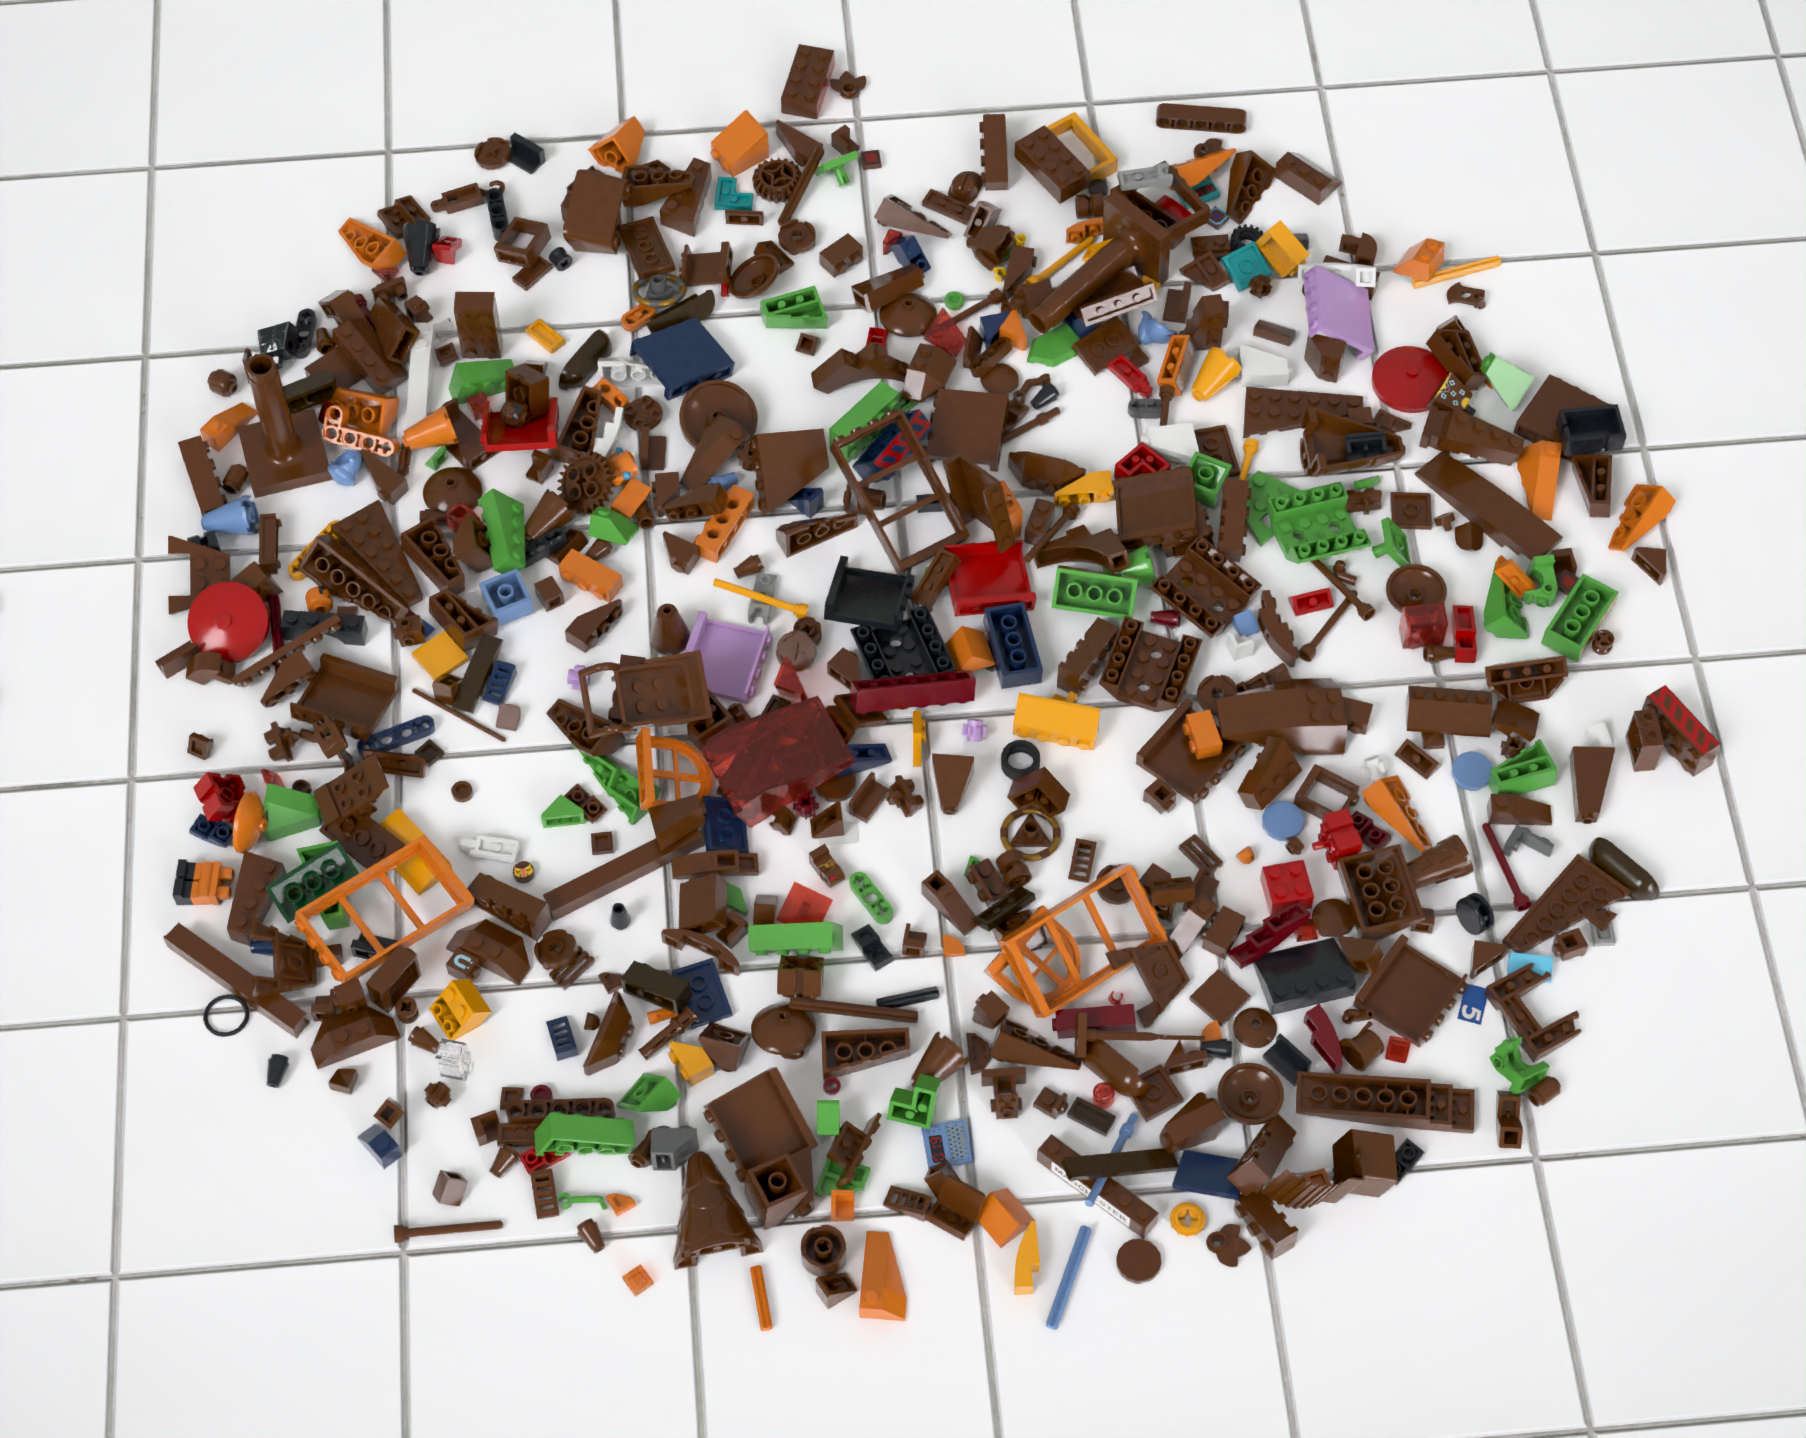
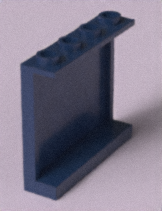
M697 317L635 339L631 343L629 354L631 357L638 354L665 387L664 397L667 401L687 394L696 385L705 381L723 380L731 377L735 364Z

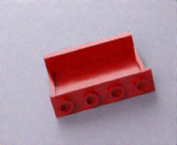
M550 397L548 413L530 419L521 428L505 424L500 416V411L491 412L490 401H487L486 408H483L480 444L484 445L485 452L556 449L559 427L558 397Z
M1015 540L1016 544L1002 553L998 552L996 541L944 545L945 550L956 554L962 560L947 582L955 617L984 614V608L1019 602L1025 603L1027 611L1034 610L1037 598L1035 592L1031 591L1023 559V540Z

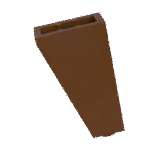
M913 263L852 285L851 289L855 304L868 313L924 286L923 279L925 275L922 268Z
M378 296L370 311L385 358L403 365L420 334V330L394 302Z
M1572 747L1569 760L1575 822H1582L1584 824L1597 822L1615 747Z

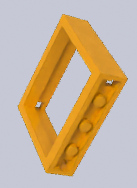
M1076 112L1047 126L1056 137L1071 130L1097 158L1100 164L1089 169L1091 172L1090 181L1104 179L1117 172L1118 158Z

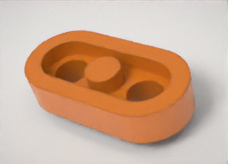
M641 304L632 308L621 317L623 329L629 332L638 330L646 322L651 321L650 318L656 314V308L646 307Z

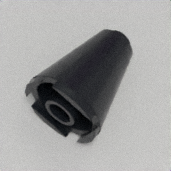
M415 220V224H410L409 221L403 225L402 230L409 268L414 275L423 276L430 270L434 257L432 244L439 240L441 228H436V224L430 221Z

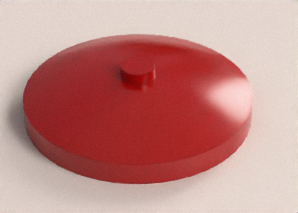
M1401 346L1388 350L1377 359L1373 367L1371 383L1376 396L1388 407L1405 413H1421L1430 410L1426 405L1442 380L1448 375V372L1431 351L1415 346Z
M220 582L207 587L195 598L188 613L187 628L192 643L197 644L200 653L222 654L221 659L237 663L250 658L262 647L269 633L270 616L264 600L255 590L238 582Z

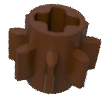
M1261 273L1259 276H1253L1248 284L1251 288L1249 293L1257 296L1259 299L1262 296H1268L1273 288L1269 284L1272 280Z
M1509 735L1507 742H1501V755H1504L1506 759L1514 758L1525 748L1526 742H1522L1519 736L1511 737Z
M441 1081L434 1084L430 1082L424 1089L426 1092L425 1101L435 1109H438L439 1106L446 1107L452 1100L450 1098L451 1089Z

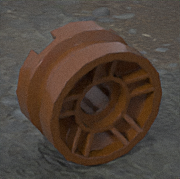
M802 617L795 622L793 631H800L806 634V631H810L808 635L814 640L816 646L820 644L822 640L820 622H817L813 617Z

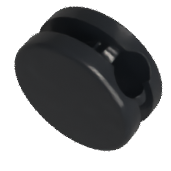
M1471 893L1457 901V917L1468 933L1479 935L1493 927V910L1481 894Z

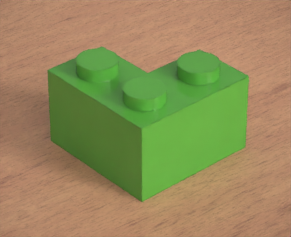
M920 1074L914 1091L895 1087L889 1102L887 1119L930 1129L936 1114L941 1078Z

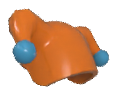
M617 447L615 453L607 459V461L612 463L610 467L615 470L611 473V475L616 476V479L611 482L616 485L615 487L627 485L631 478L638 473V467L634 463V456L629 450L623 451L621 447Z

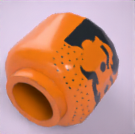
M316 586L306 592L305 601L309 612L329 613L332 610L333 600L328 588Z

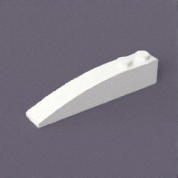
M414 323L420 330V334L411 349L406 429L428 415L436 344L434 323Z

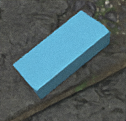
M1509 953L1507 975L1533 963L1534 965L1531 969L1533 972L1543 976L1547 971L1552 977V956ZM1551 978L1545 982L1551 983Z

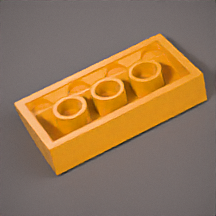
M400 808L380 823L383 828L405 845L424 835ZM438 850V852L441 854V856L445 859V861L452 869V865L449 862V860ZM418 854L394 868L419 896L439 882Z

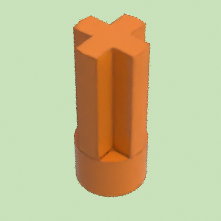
M664 1008L647 1012L650 1025L679 1015Z

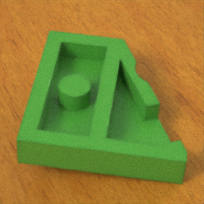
M827 1158L814 1195L817 1197L831 1195V1190L864 1191L871 1173V1167L861 1164L855 1167L854 1172H856L853 1180L849 1184L844 1183L838 1188L835 1185L843 1168Z

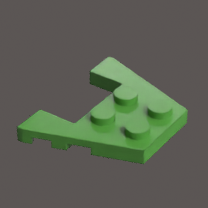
M1258 470L1248 479V488H1252L1251 500H1247V506L1250 507L1249 519L1245 518L1249 525L1248 528L1251 533H1254L1257 543L1262 547L1274 536L1273 531L1261 521L1269 514L1267 499L1301 490Z

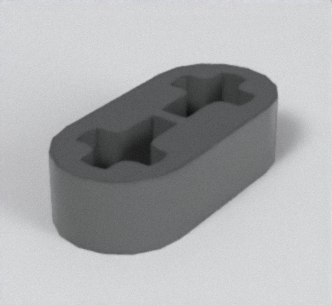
M1132 399L1128 403V415L1136 419H1158L1161 415L1162 400Z

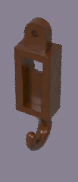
M495 180L489 183L490 187L500 186L498 189L504 193L506 187L504 182ZM477 182L441 193L442 198L432 201L430 207L435 213L446 210L449 215L484 204L482 197H486L488 190L479 188Z

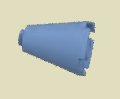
M250 495L242 496L205 513L201 519L202 529L206 530V532L215 530V534H257L259 529H256V524L260 523L257 506L254 501L250 502Z

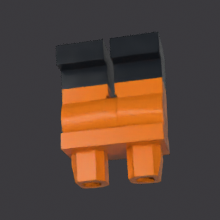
M178 859L172 896L177 905H220V900H231L232 888L231 886H223V881L233 882L235 871L231 867H223L221 861L196 863L188 862L187 859Z

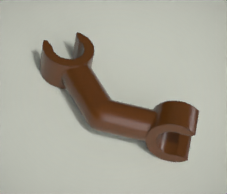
M1046 373L1042 374L1039 378L1027 379L1020 390L1013 393V398L1020 396L1022 397L1021 402L1025 403L1026 394L1030 387L1048 385L1051 380L1050 374Z

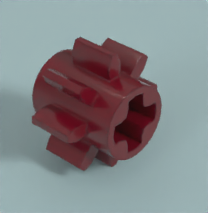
M807 792L804 795L796 796L797 803H793L796 817L801 816L805 820L811 816L815 817V810L819 809L816 796H810Z

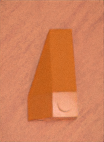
M1635 484L1624 502L1625 511L1619 516L1621 522L1619 527L1613 532L1608 549L1624 552L1663 520L1672 510L1676 500L1663 486Z

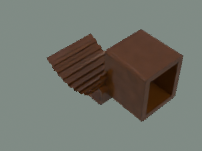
M1350 1129L1332 1145L1334 1165L1332 1172L1334 1176H1332L1333 1184L1331 1186L1313 1185L1312 1182H1305L1303 1178H1298L1294 1172L1286 1169L1261 1192L1265 1196L1267 1195L1271 1201H1276L1278 1205H1285L1286 1208L1293 1207V1209L1311 1208L1320 1202L1337 1203L1348 1193L1379 1198L1398 1181L1394 1136L1391 1134Z

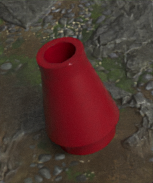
M1175 609L1151 611L1150 623L1174 629V627L1179 628L1181 614Z

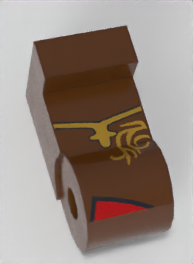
M825 844L809 852L810 865L829 888L845 880L842 869L835 862Z

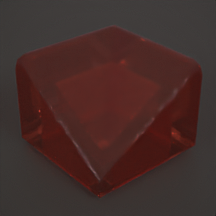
M484 392L466 398L467 407L475 421L482 419L483 408L487 406L488 399Z

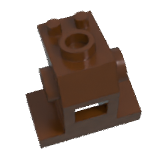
M1025 1066L981 1069L982 1087L993 1086L994 1099H990L991 1113L995 1112L996 1120L1018 1118V1111L1022 1110V1098L1018 1097V1093H1016V1084H1026Z

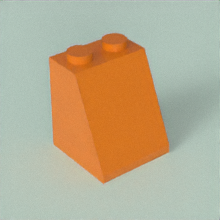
M745 110L711 141V157L721 164L724 172H728L731 177H734L769 158L768 132L748 110Z

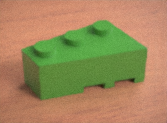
M1538 739L1533 746L1521 750L1519 755L1514 758L1510 757L1491 769L1488 786L1493 794L1521 795L1555 785L1557 767L1541 739Z

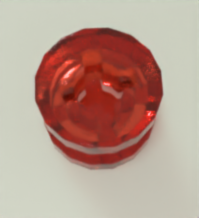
M1106 1082L1098 1083L1093 1089L1092 1100L1094 1105L1102 1109L1110 1108L1114 1103L1115 1096L1113 1086Z

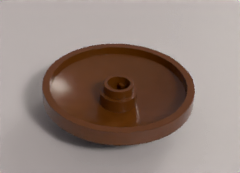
M710 380L696 385L686 394L679 411V426L684 438L694 449H696L705 428L718 415L736 421L750 434L748 443L750 442V438L754 436L757 428L758 414L752 398L744 389L729 381Z

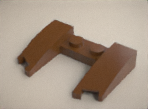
M1530 963L1488 985L1484 995L1496 1011L1500 1010L1517 1035L1523 1037L1521 1046L1534 1063L1580 1035L1582 1030H1575L1574 1019L1579 1018L1577 1010L1544 1028L1539 1025L1520 997L1549 980L1551 974L1546 971L1543 976L1538 975L1531 970L1534 964Z

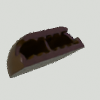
M706 290L705 293L699 296L697 293L655 314L650 318V322H646L648 330L651 333L658 332L695 317L699 321L706 319L715 307L713 291Z
M601 329L596 330L566 363L559 377V389L567 391V388L583 387L597 372L599 358L610 357L612 342L605 331Z
M321 371L283 386L290 414L298 413L330 400L336 391L337 382L332 372Z
M1597 837L1591 842L1588 848L1590 862L1630 889V894L1627 896L1634 900L1650 899V901L1658 897L1659 887L1655 879L1644 868L1605 838Z

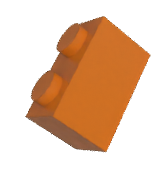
M1210 709L1187 714L1185 723H1183V731L1185 736H1189L1191 753H1195L1197 760L1221 755L1222 741Z

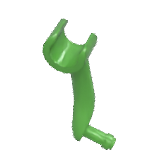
M566 1192L558 1196L559 1202L564 1199L568 1200L562 1205L563 1209H569L572 1203H600L603 1210L607 1209L603 1196H570Z

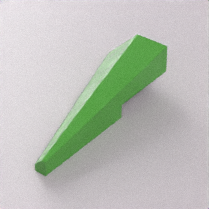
M579 751L583 756L584 763L589 764L594 771L592 774L609 797L615 799L619 805L618 809L629 818V824L635 825L649 811L640 810L638 774L606 755L592 757ZM654 784L655 799H658L662 788Z

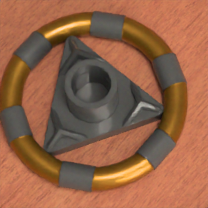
M668 273L642 280L638 279L631 288L633 299L637 303L650 308H662L677 304L684 298L687 292L685 282L681 278ZM666 281L676 283L679 289L667 285ZM650 282L645 298L641 297L638 292L639 288Z

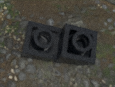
M1408 1138L1395 1152L1398 1181L1395 1185H1398L1425 1154V1151Z

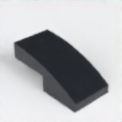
M870 924L851 934L855 944L875 971L894 961L893 955L881 943L880 936Z

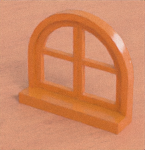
M642 727L635 738L640 810L649 811L648 808L671 802L655 799L654 778L674 780L676 800L681 799L680 781L700 783L697 793L699 802H701L703 796H708L712 787V775L703 756L685 742L673 738L651 736L650 728ZM651 748L672 751L673 771L653 769ZM677 753L688 758L696 767L699 775L680 773Z
M1044 905L1038 907L1024 924L1048 909ZM1052 918L1071 959L1080 973L1081 957L1076 941L1058 921ZM1040 925L1015 942L1021 953L1037 967L1032 973L1033 977L1035 978L1042 971L1058 986L1055 990L1042 994L1046 1003L1072 988L1075 984L1069 972H1067L1063 980L1047 965L1058 951L1056 946L1043 961L1026 946V943L1042 926ZM1001 950L983 972L1012 998L1029 1005L1021 987H1017L1002 973L1009 963Z

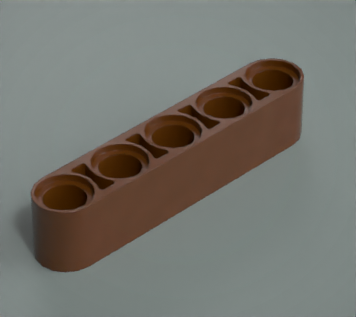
M1162 103L1157 106L1155 122L1158 127L1165 129L1241 134L1246 131L1247 112L1238 108Z
M605 1097L515 1100L508 1103L505 1109L508 1123L543 1122L549 1113L561 1110L566 1111L564 1113L566 1115L579 1114V1111L587 1110L588 1112L583 1114L584 1116L594 1117L600 1115L605 1118H616L613 1101ZM603 1109L610 1110L608 1113H601ZM537 1111L543 1112V1114L540 1116L534 1115V1113H536ZM515 1112H521L519 1116H512Z

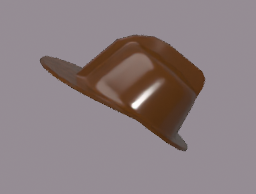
M964 171L957 174L949 187L948 196L968 205L974 202L983 185L981 184V176L973 171Z

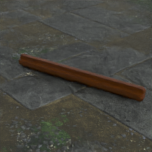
M790 997L789 1009L906 1023H917L918 1011L800 997Z

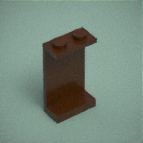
M456 397L441 406H445L459 442L453 445H445L446 450L465 469L473 471L500 453L485 452L484 445L480 444L481 430L459 409Z

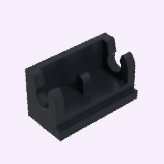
M1385 431L1345 434L1346 462L1386 454Z

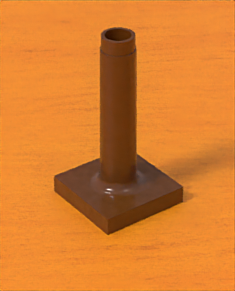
M1116 190L1112 191L1104 198L1103 241L1112 240L1028 312L1030 323L1038 332L1047 333L1128 266L1134 265L1140 275H1145L1162 285L1169 278L1171 232Z
M266 354L253 356L247 362V372L260 422L237 428L254 497H263L333 480L328 472L329 463L315 409L290 414L274 359Z

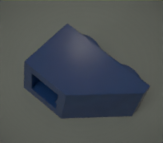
M914 235L902 236L889 245L897 261L903 267L914 263L922 268L924 273L931 269Z

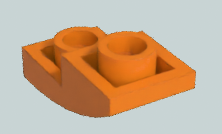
M1103 217L1084 220L1066 229V244L1081 243L1085 240V236L1103 235Z

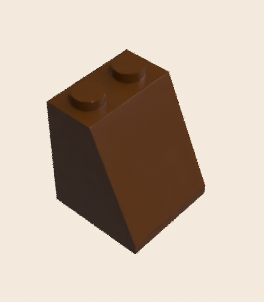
M788 1153L747 1170L744 1194L763 1230L784 1222L808 1193V1189Z

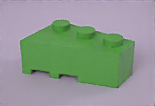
M815 285L760 301V314L766 328L827 329L828 317Z
M512 359L456 363L448 387L451 398L456 397L460 405L505 392V370L514 367Z

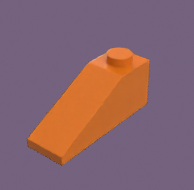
M241 402L214 415L200 429L203 442L207 441L209 447L220 452L238 434L237 427L247 425L258 414L257 411Z

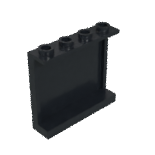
M841 555L825 601L824 619L896 631L898 623L902 624L903 611H906L907 599L910 598L911 587L914 585L915 575H911L912 567L909 566L906 576L848 567L849 557Z

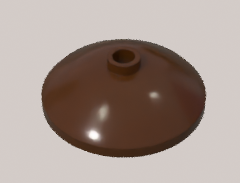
M762 253L744 261L731 276L730 283L728 284L731 294L738 299H750L765 292L775 282L779 274L780 263L778 259L772 254Z
M910 292L882 306L879 318L883 327L890 333L901 337H916L923 335L933 328L937 320V310L932 301L927 297Z
M447 467L435 472L427 479L423 487V499L427 508L448 512V518H457L472 512L478 506L477 500L483 494L479 478L472 471L461 467Z
M1408 564L1397 568L1390 574L1386 583L1385 591L1389 603L1400 613L1411 617H1425L1436 613L1445 603L1447 596V586L1442 576L1434 569L1421 564Z
M787 1002L771 1004L761 1009L751 1023V1035L757 1046L766 1052L776 1055H789L804 1050L814 1040L817 1030L816 1021L811 1012L791 1010Z
M1241 1063L1231 1067L1223 1074L1219 1081L1217 1097L1222 1110L1232 1120L1245 1125H1260L1268 1122L1279 1113L1284 1101V1088L1279 1077L1268 1067L1257 1063ZM1251 1098L1253 1102H1247L1246 1099Z

